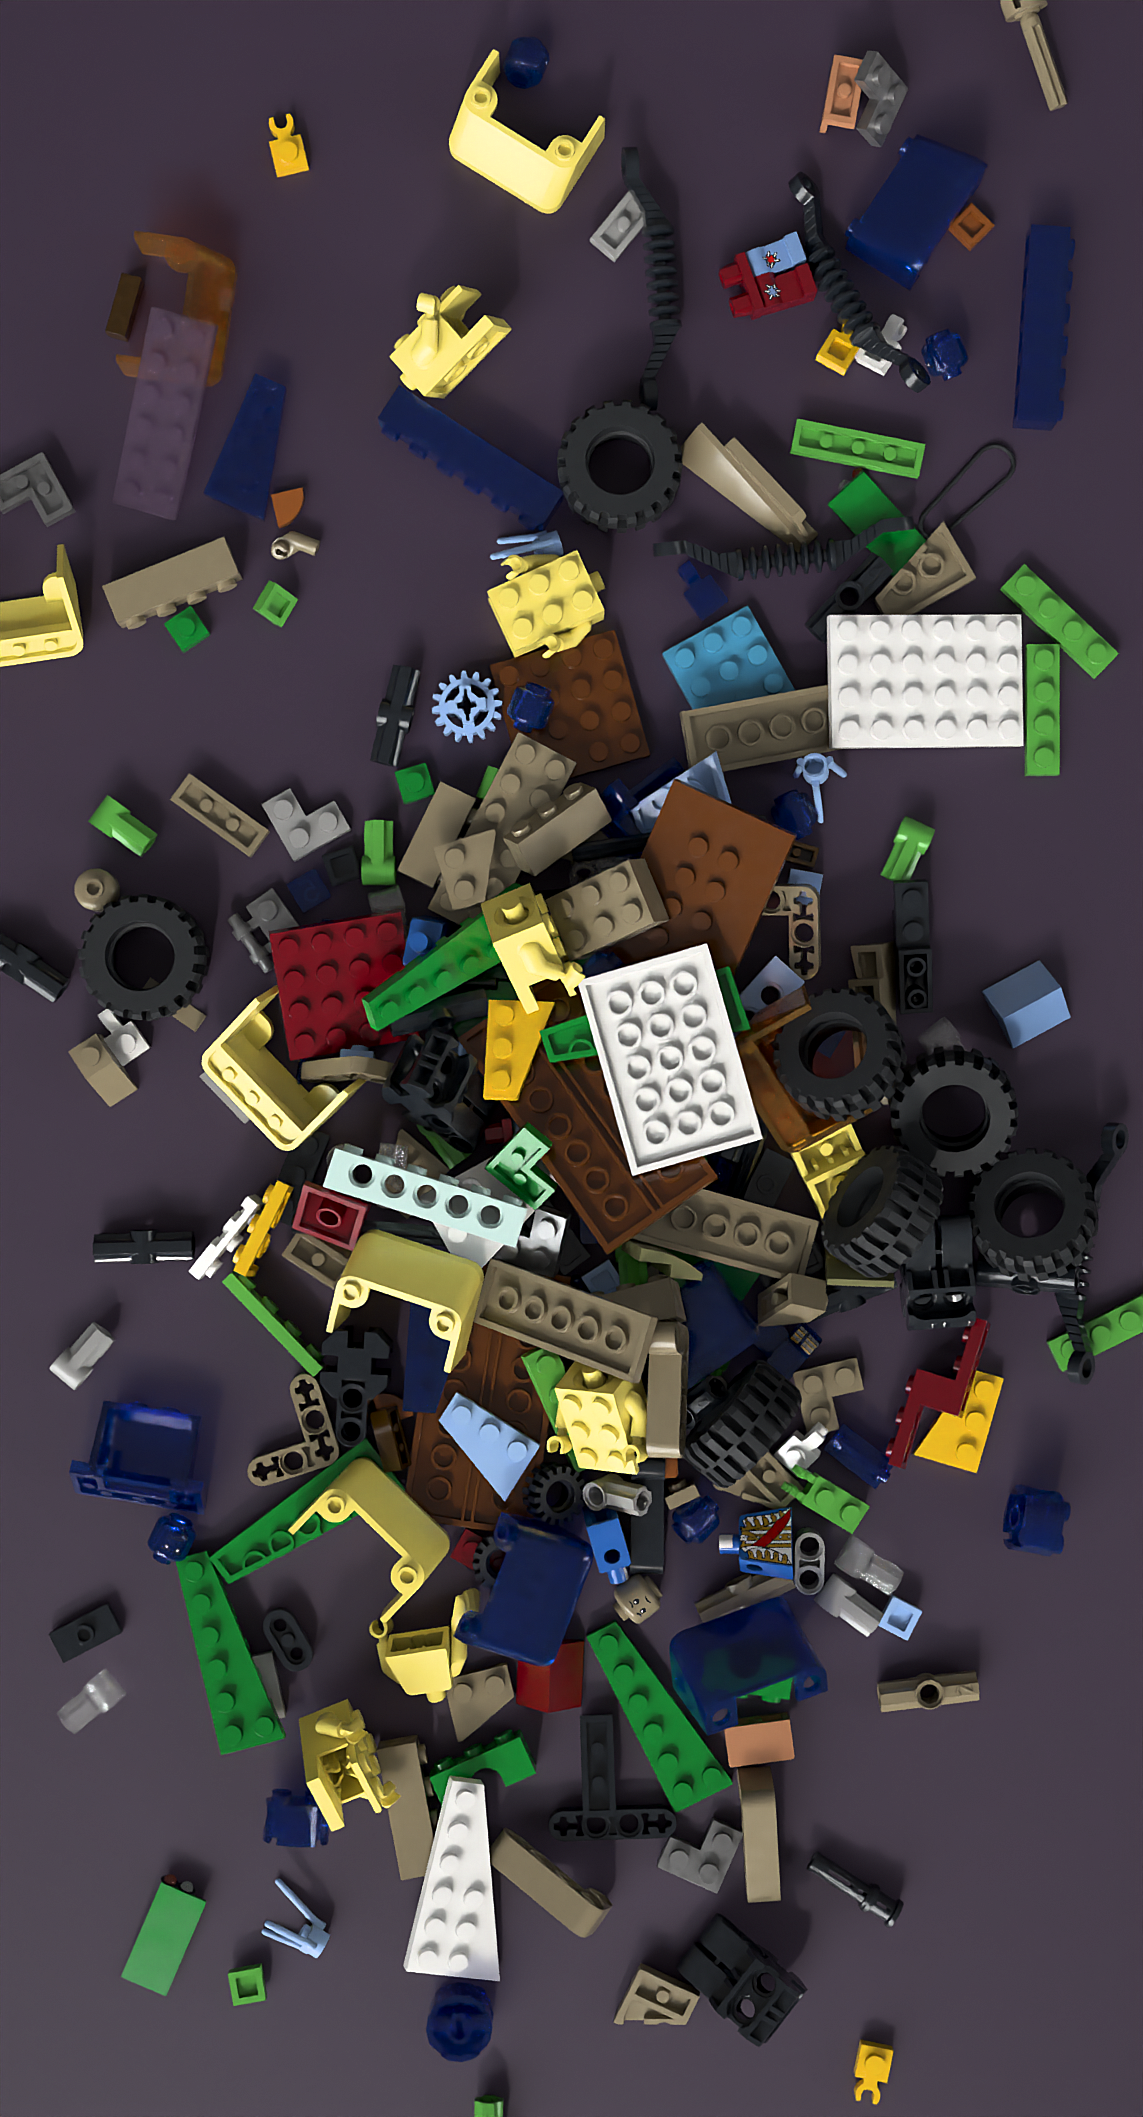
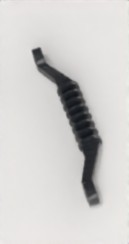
M623 147L621 151L622 178L643 214L644 229H642V237L652 239V241L643 244V250L653 252V254L644 258V263L654 265V267L645 271V275L655 278L654 281L646 284V288L657 293L648 296L647 301L658 306L648 310L649 316L658 317L659 320L649 324L652 331L653 350L650 353L647 365L640 379L639 398L640 405L643 403L651 407L650 411H656L658 406V388L655 376L678 330L682 327L681 320L671 318V316L681 312L680 307L670 305V303L680 299L678 293L669 292V290L678 287L677 280L668 279V277L677 274V268L667 266L668 263L676 260V254L666 252L675 247V241L665 239L674 234V227L666 219V216L639 178L640 165L637 147Z
M798 172L788 184L794 196L804 205L805 263H808L810 271H813L814 281L820 282L818 284L819 291L826 292L824 299L826 302L832 303L830 306L831 311L839 313L837 321L840 324H845L843 327L844 333L847 335L852 334L849 338L851 345L899 366V373L904 382L914 392L920 393L931 383L928 372L915 358L888 344L880 331L879 324L871 322L873 319L872 312L865 311L867 308L866 302L859 300L860 292L858 290H852L854 282L851 279H846L848 276L847 270L840 269L842 265L841 260L834 258L835 250L823 236L819 189L809 176L803 172Z
M913 516L881 519L850 540L834 541L833 538H828L825 549H822L819 540L814 541L813 550H809L806 542L802 541L799 552H796L793 543L790 542L786 553H783L780 544H776L774 554L770 555L767 546L763 545L760 556H757L754 547H750L748 557H744L740 548H735V552L716 553L686 540L654 543L653 552L654 557L686 554L737 578L738 581H743L745 571L749 570L753 580L757 578L758 569H762L765 578L770 577L771 568H775L778 577H782L784 566H788L792 576L796 574L797 565H801L804 574H808L810 564L813 563L817 573H821L823 562H827L830 571H836V568L882 533L913 530L914 522Z
M1108 1122L1104 1126L1101 1134L1103 1154L1086 1176L1087 1182L1091 1185L1098 1209L1101 1208V1186L1107 1180V1177L1128 1145V1129L1123 1123ZM1084 1251L1081 1253L1083 1261L1078 1265L1079 1278L1081 1275L1091 1274V1270L1082 1266V1263L1093 1261V1257L1084 1253ZM1079 1279V1287L1076 1294L1055 1292L1054 1296H1056V1301L1064 1323H1066L1065 1326L1067 1332H1069L1068 1335L1074 1349L1067 1365L1068 1379L1072 1383L1086 1385L1094 1376L1095 1358L1082 1318L1085 1301H1087L1088 1296L1078 1292L1079 1288L1089 1287L1090 1283Z

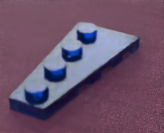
M255 373L203 492L205 496L263 521H265L287 391L284 385Z
M413 1302L410 1303L402 1411L436 1413L449 1374L444 1371L451 1341L438 1337L431 1330L429 1318L432 1309Z

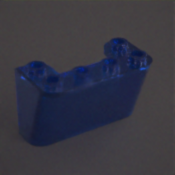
M774 1597L682 1630L670 1642L669 1652L673 1688L707 1736L738 1725L736 1698L794 1677L795 1698L798 1702L828 1691L826 1670L788 1602L782 1597ZM810 1677L815 1684L811 1687H803L805 1680ZM728 1709L727 1715L722 1720L713 1721V1716L717 1711Z

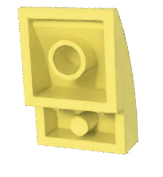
M831 1118L785 1140L823 1224L824 1213L828 1210V1202L831 1196H834L837 1191L836 1187L840 1181L845 1179L852 1166L855 1167L858 1164V1160L866 1155L848 1118L846 1121H835L834 1118Z

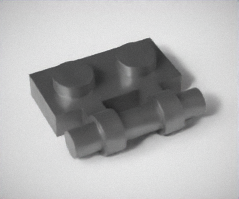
M273 888L246 906L253 917L252 919L244 922L240 915L236 913L227 920L234 929L232 934L237 941L241 940L251 953L250 959L254 965L258 964L264 973L274 968V963L269 957L272 954L271 945L269 942L261 946L252 932L260 927L269 939L268 931L299 926Z

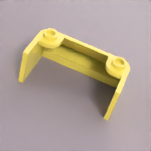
M493 49L466 91L449 137L450 152L456 160L536 210L546 214L554 213L560 209L605 137V118L599 115L582 143L572 136L561 135L550 143L546 151L491 117L498 104L497 94L492 86L500 74L499 52Z
M64 544L57 545V571L46 576L43 581L44 596L0 602V667L74 656L82 650L83 629L76 583Z
M276 985L256 997L205 1051L202 1056V1066L208 1076L279 1149L290 1151L302 1144L335 1114L367 1080L357 1079L341 1093L336 1087L328 1083H321L308 1092L267 1050L265 1045L272 1038L274 1027L269 1017L262 1010L278 994V987Z
M368 1230L358 1239L337 1283L326 1332L333 1333L350 1316L351 1308L363 1305L369 1297L370 1290L374 1289L432 1309L429 1318L431 1330L438 1337L451 1341L444 1371L450 1373L466 1353L483 1285V1270L472 1260L381 1230Z
M361 1457L353 1460L292 1523L288 1531L294 1534L316 1511L327 1521L341 1522L355 1510L402 1556L395 1563L391 1571L392 1584L399 1593L382 1611L380 1620L385 1624L420 1588L446 1556L450 1547V1538L447 1532L384 1473L373 1460Z

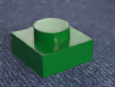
M191 606L164 623L183 653L210 636V633Z
M426 763L395 772L404 804L434 796L435 791Z

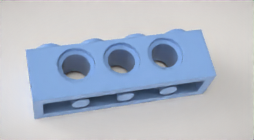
M777 956L770 960L740 994L744 1010L752 1012L756 1016L757 1022L751 1030L733 1033L739 1055L742 1051L748 1055L760 1042L756 1037L764 1027L770 1031L781 1019L782 1016L778 1011L786 1003L792 1006L804 993L800 987L805 982ZM765 987H772L777 991L778 1001L776 1004L766 1005L762 1001L761 992Z

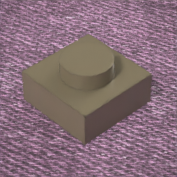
M685 1479L670 1484L667 1487L669 1491L664 1493V1498L670 1510L700 1496L694 1481L686 1482Z

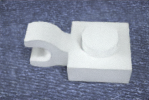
M892 314L881 333L888 344L901 350L902 348L897 341L901 340L905 335L907 327L902 325L904 319ZM861 348L855 355L857 363L883 376L892 364V362L886 361Z
M105 1009L98 1014L99 1019L111 1032V1035L106 1037L104 1041L122 1066H125L151 1048L133 1021L123 1025L118 1016L109 1009Z
M820 1422L816 1423L805 1436L796 1430L776 1449L773 1456L795 1475V1472L792 1471L795 1464L807 1469L819 1457L821 1451L817 1447L825 1440L824 1435L829 1430Z

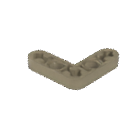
M775 884L773 891L780 896V905L776 908L766 906L762 915L788 916L790 969L802 980L811 979L816 975L821 966L819 892L810 884ZM802 891L806 892V896L813 900L806 907V915L813 913L814 918L808 916L795 917V914L800 915L802 913V903L796 901V898L801 895ZM802 923L810 925L814 932L812 939L805 941L798 938L796 927ZM796 946L801 948L814 946V950L809 949L807 951L808 962L814 964V966L808 969V972L803 971V966H797V962H800L803 958V949L796 950Z
M363 1056L302 1062L301 1080L312 1083H329L363 1079L384 1084L394 1063Z
M308 1372L301 1373L293 1379L290 1385V1394L305 1441L255 1457L247 1469L248 1477L253 1484L267 1486L329 1466L339 1457L341 1451L340 1443L336 1437L335 1428L320 1381L316 1376L313 1377ZM301 1379H305L307 1384L313 1383L314 1388L310 1391V1397L312 1401L318 1398L320 1404H311L302 1409L300 1403H306L307 1399L304 1392L298 1393L297 1387L301 1385ZM312 1410L320 1411L324 1416V1424L319 1428L310 1427L306 1422L308 1412ZM326 1429L329 1430L330 1435H324L325 1444L334 1448L330 1453L329 1459H325L323 1454H317V1450L321 1447L319 1437L315 1440L311 1438V1435L320 1434ZM295 1451L301 1454L303 1465L299 1469H290L285 1463L287 1453ZM279 1456V1467L284 1474L278 1475V1468L268 1472L267 1479H263L261 1474H255L254 1471L259 1467L258 1462H262L264 1466H270L276 1463L273 1457Z

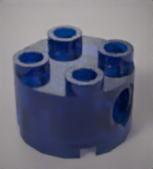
M1022 1484L1016 1485L1014 1489L1018 1493L1017 1495L1010 1493L1004 1511L1003 1532L1009 1533V1539H1003L1005 1546L1008 1550L1036 1553L1045 1557H1049L1053 1553L1060 1554L1064 1547V1536L1062 1535L1064 1522L1068 1521L1071 1512L1070 1503L1063 1501L1062 1495L1057 1491L1039 1490Z
M290 1789L272 1790V1796L265 1799L267 1816L262 1837L264 1842L270 1844L273 1837L277 1838L276 1845L286 1847H316L317 1840H320L322 1846L329 1843L328 1823L310 1790L305 1791V1796L292 1795V1790Z
M463 1982L449 1984L436 1991L429 2007L426 2033L429 2044L433 2049L435 2048L441 2053V2057L448 2061L464 2062L476 2058L487 2047L491 2040L494 2012L486 1991L480 1986Z

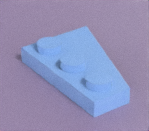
M717 751L674 778L731 804ZM673 780L631 807L639 834L652 832Z
M457 1391L439 1421L501 1498L506 1501L540 1447V1443Z

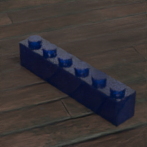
M1031 224L1026 234L1012 428L1051 431L1057 421H1061L1063 417L1064 402L1059 401V390L1064 388L1066 380V369L1061 368L1062 356H1066L1068 349V336H1063L1064 324L1069 322L1071 310L1070 304L1066 303V291L1070 292L1073 281V272L1068 271V260L1073 259L1075 250V239H1070L1071 227Z
M400 385L378 416L379 425L382 427L381 432L387 438L394 442H397L399 439L409 445L408 450L422 460L428 457L436 462L435 467L441 473L450 478L456 475L464 481L463 486L476 495L482 492L491 498L490 503L503 513H507L509 510L519 516L517 521L531 531H534L535 528L544 531L564 501L563 491Z

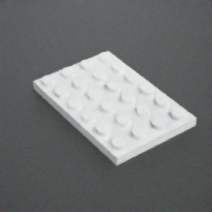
M1021 614L827 616L829 749L1024 746Z
M707 943L583 979L578 984L632 1176L763 1139Z

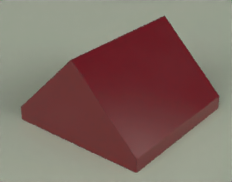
M306 1180L292 1228L353 1251L372 1203L323 1187L322 1184L312 1180Z
M519 1637L516 1704L547 1713L581 1707L584 1640Z

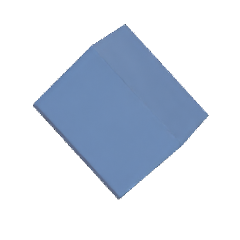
M1040 960L981 991L1012 1049L1071 1018L1060 985Z

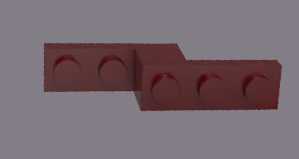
M976 1318L974 1326L965 1327L962 1342L966 1343L963 1356L957 1355L954 1363L953 1374L957 1375L955 1380L917 1369L915 1375L911 1374L905 1388V1393L909 1394L906 1407L901 1406L899 1408L895 1422L899 1426L896 1439L891 1437L886 1450V1457L890 1458L888 1464L906 1469L924 1407L963 1418L991 1324L988 1321Z

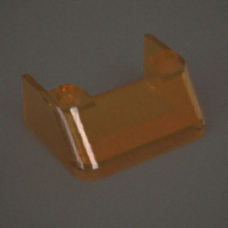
M134 231V239L142 254L165 257L168 265L173 270L188 273L179 336L162 335L155 339L151 346L149 359L116 354L117 364L126 376L204 387L217 384L221 380L224 370L237 281V270L233 261L227 256L188 238Z
M805 986L759 1010L749 1021L751 1029L741 1031L735 1037L753 1105L779 1147L789 1153L802 1151L856 1121L852 1115H847L846 1121H835L831 1115L829 1119L825 1120L817 1117L814 1112L809 1113L789 1094L776 1074L777 1067L773 1063L772 1055L774 1049L770 1042L774 1041L777 1033H782L781 1026L812 1009ZM871 1108L864 1111L865 1115L873 1112Z

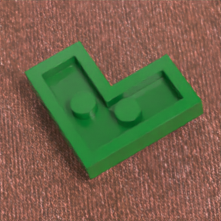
M528 1121L487 1162L484 1168L534 1210L558 1186L557 1182L535 1165L551 1148L553 1142Z

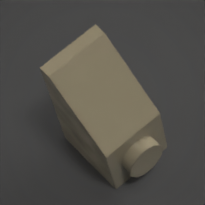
M94 1034L68 1051L85 1079L109 1107H112L138 1090L124 1066L120 1064L104 1041L105 1037L102 1034Z
M789 1273L758 1295V1326L807 1323L826 1312L828 1304L826 1280Z

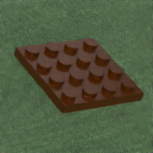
M615 630L583 638L576 647L555 652L549 658L543 657V654L549 650L548 648L489 665L495 688L499 690L497 694L498 699L503 704L501 709L511 745L519 732L576 762L577 764L569 779L650 757Z

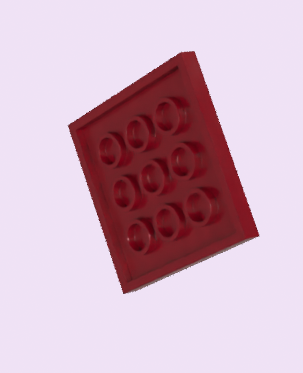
M399 909L268 931L290 1061L337 1053L341 1049H351L353 1045L371 1047L406 1041L409 1035L417 1034L419 1036L418 1031L393 1037L389 1025L379 1031L374 1030L370 1027L362 1002L363 997L405 967L403 965V957L406 944Z

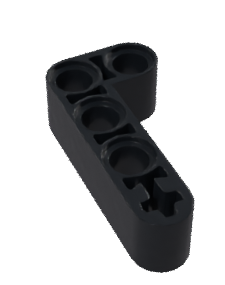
M648 1457L645 1461L638 1463L640 1471L637 1475L630 1474L631 1483L646 1486L652 1495V1503L649 1505L646 1514L642 1516L630 1514V1559L632 1563L630 1564V1574H663L665 1458Z

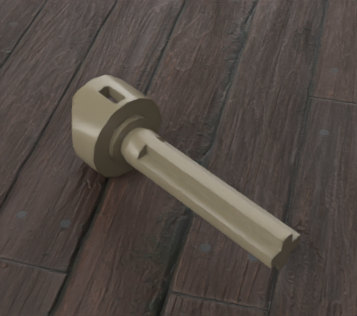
M1000 0V6L1006 22L1020 21L1049 110L1054 111L1068 104V100L1037 14L1047 6V0Z

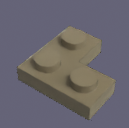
M854 1356L792 1371L794 1384L800 1390L802 1396L800 1409L806 1434L818 1422L829 1431L840 1429L832 1397L864 1390L857 1358Z

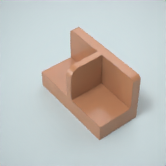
M834 54L819 132L826 133L828 125L854 129L861 95V88L854 79L863 59Z
M787 1712L722 1720L730 1767L794 1759L791 1725Z

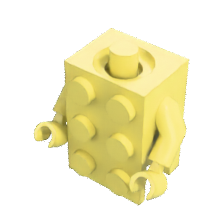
M461 285L457 287L452 286L442 294L440 300L438 297L427 293L419 294L417 310L425 313L417 321L418 327L410 335L405 334L395 343L394 348L396 350L389 356L403 372L400 379L409 389L414 391L417 388L423 396L444 399L512 330L504 319L484 315L471 330L465 326L462 320L466 311L482 295L478 290Z
M577 550L562 557L557 554H533L524 557L510 555L501 563V566L510 565L513 571L506 575V578L510 581L487 591L490 606L514 658L530 654L545 646H548L549 650L543 654L544 658H549L555 652L576 647L591 631L593 624L604 620L605 610L597 592L605 589L604 583L598 571L588 575Z
M529 883L481 903L492 944L527 1014L539 1010L532 984L546 978L555 981L560 978L570 997L576 995L574 988L585 978V975L581 973L583 968L576 962H565L569 960L563 942L558 937L560 935L552 915L549 916L547 913L549 911L541 893L535 895Z
M574 1361L555 1387L559 1401L555 1428H558L556 1436L548 1439V1452H556L560 1442V1454L569 1452L573 1447L579 1468L637 1475L640 1471L638 1463L648 1458L646 1451L647 1396L642 1379H640L639 1383H631Z
M348 1699L299 1718L306 1784L331 1831L344 1827L343 1803L362 1797L369 1799L375 1813L382 1811L381 1805L384 1808H389L401 1797L394 1791L396 1786L391 1781L382 1786L377 1776L381 1773V1770L374 1755L377 1752L375 1740L371 1733L363 1730L365 1723L359 1709L353 1710Z

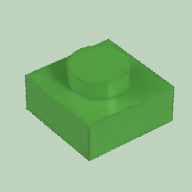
M269 580L253 609L275 625L282 627L298 599L277 583Z
M262 1963L229 1969L228 1978L233 2006L265 2001L268 1995Z

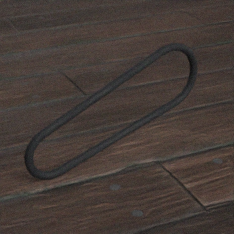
M997 443L988 444L981 448L922 513L918 523L922 535L926 538L931 536L923 526L925 517L988 449L996 448L1006 452L1011 461L1010 471L1006 477L948 527L949 532L1002 487L1015 472V456L1011 450Z

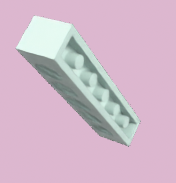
M345 1143L343 1149L335 1148L323 1187L514 1248L516 1247L528 1210L527 1207L522 1206V1199L504 1194L503 1199L490 1196L491 1190L472 1184L471 1189L458 1186L459 1179L440 1174L439 1179L426 1176L427 1169L416 1165L408 1164L407 1169L394 1165L396 1159L381 1154H376L375 1159L362 1155L364 1149ZM360 1164H365L372 1170V1178L368 1183H360L355 1179L354 1170ZM396 1174L403 1178L404 1189L400 1193H392L387 1189L386 1180L388 1176ZM431 1185L436 1190V1199L432 1203H423L419 1200L417 1192L420 1186ZM462 1195L468 1200V1209L465 1212L458 1214L450 1209L449 1201L453 1196ZM487 1205H494L499 1209L501 1216L497 1222L489 1224L482 1219L481 1210Z

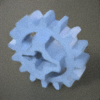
M466 671L461 672V679L456 680L452 674L449 675L450 684L448 686L441 682L439 684V688L443 693L441 695L433 694V700L438 702L439 706L432 707V713L441 715L436 719V725L442 726L445 724L444 735L448 736L454 732L456 742H460L462 736H467L468 742L473 743V735L476 734L482 740L486 739L484 730L488 729L494 732L496 728L492 720H501L502 718L501 714L495 711V709L503 706L502 701L494 700L499 693L498 688L489 690L491 680L487 678L480 682L478 672L474 673L472 679L467 677ZM471 687L481 690L487 698L477 697L472 693ZM459 688L460 693L455 699L447 701L450 694ZM465 694H467L471 705L476 706L471 708L469 721H467L463 709H458V707L464 706ZM488 712L485 720L475 727L477 718L481 714ZM447 716L457 717L463 722V728L453 724Z

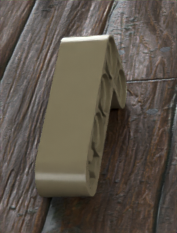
M657 1322L648 1351L646 1451L649 1458H683L686 1449L689 1333L688 1328L680 1322Z
M770 1766L737 1768L747 1903L781 1901L776 1802Z
M508 1828L502 1830L489 1849L491 1865L580 1937L586 1938L594 1934L613 1906L605 1895L594 1888H582L521 1836Z

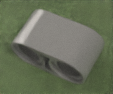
M806 1527L798 1530L793 1538V1580L801 1593L814 1595L824 1585L825 1546L819 1532L813 1528ZM806 1537H813L818 1543L815 1550L804 1552L800 1549L801 1541ZM806 1570H812L817 1573L815 1582L810 1585L802 1584L799 1581L800 1575Z

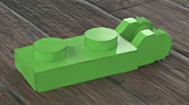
M795 1464L792 1471L801 1479L807 1480V1485L801 1491L792 1483L784 1481L781 1488L797 1498L801 1504L853 1534L870 1506L818 1473H811Z

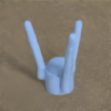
M545 530L534 534L498 538V544L530 541L532 543L492 553L490 558L496 560L533 550L534 554H557L558 556H563L564 553L557 531L547 533Z
M811 753L805 756L804 759H797V767L794 770L793 777L798 778L803 772L806 782L812 784L817 820L819 823H823L824 813L820 784L828 778L829 769L843 778L847 776V773L834 762L833 757L828 756L825 758L819 753Z
M277 1878L275 1883L307 1917L312 1925L305 1924L299 1934H296L267 1920L264 1925L269 1929L264 1928L262 1934L317 1958L325 1948L330 1934L323 1931L326 1923L318 1919L280 1878Z

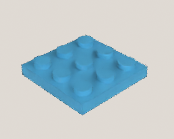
M748 605L662 653L666 664L692 710L795 691Z

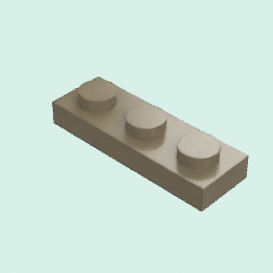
M190 773L170 799L250 858L270 833L269 830Z

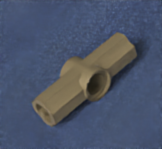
M747 1573L725 1584V1588L699 1599L694 1604L707 1630L737 1615L739 1617L749 1615L762 1608L766 1601L796 1587L792 1579Z
M975 1670L937 1675L922 1673L913 1678L877 1682V1696L881 1712L921 1707L932 1710L940 1705L977 1701L980 1694ZM927 1684L936 1686V1691L931 1697L923 1698L920 1696L923 1686Z

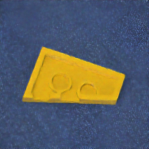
M489 1000L484 1100L518 1101L539 1043L542 1041L539 1031L546 1028L556 1006L555 1002L537 1001L539 1010L527 1014L521 1001Z
M278 1180L275 1186L269 1185L262 1199V1202L266 1205L261 1215L255 1214L247 1230L251 1235L246 1245L241 1244L233 1257V1262L236 1263L233 1271L243 1276H256L259 1266L255 1265L254 1262L256 1258H260L266 1252L271 1237L268 1231L270 1227L274 1229L280 1221L294 1187Z
M977 1370L963 1418L941 1412L912 1454L977 1473L1004 1378Z

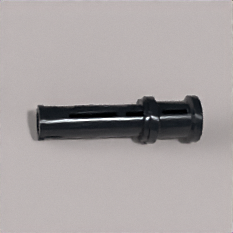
M818 1851L810 1859L807 1870L818 1875L833 1887L857 1901L860 1910L863 1912L869 1911L882 1919L884 1925L888 1928L896 1922L904 1905L902 1900L897 1899L895 1901L880 1891L879 1885L866 1884L844 1868L821 1855ZM831 1870L841 1878L848 1881L850 1883V1886L846 1885L836 1877L829 1874L828 1871ZM858 1889L863 1891V1894H860L858 1892ZM877 1902L885 1905L887 1909L885 1910L877 1905Z

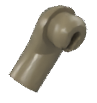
M290 531L272 543L271 553L274 558L279 560L288 558L298 551L316 556L320 540L296 531Z

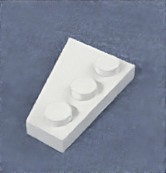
M256 1194L247 1196L241 1204L244 1207L241 1212L238 1211L228 1220L222 1230V1235L220 1237L217 1236L188 1272L198 1280L202 1279L205 1275L211 1278L222 1265V1262L219 1260L226 1250L232 1252L244 1238L240 1235L247 1224H250L255 1214L261 1215L263 1211L261 1207L265 1203L262 1202L259 1196Z

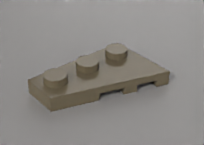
M944 521L874 599L881 615H915L976 579Z

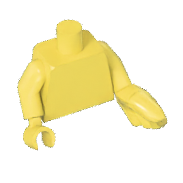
M469 1588L462 1595H458L455 1598L451 1630L449 1626L392 1634L389 1635L388 1639V1634L393 1630L394 1626L392 1619L390 1618L385 1624L383 1623L384 1631L379 1628L377 1619L370 1624L369 1631L373 1637L379 1639V1643L376 1646L383 1673L396 1683L401 1684L406 1694L417 1695L426 1693L430 1702L437 1703L442 1701L446 1697L445 1690L452 1688L454 1677L461 1673L467 1658V1631L476 1622L480 1607V1592L475 1588Z

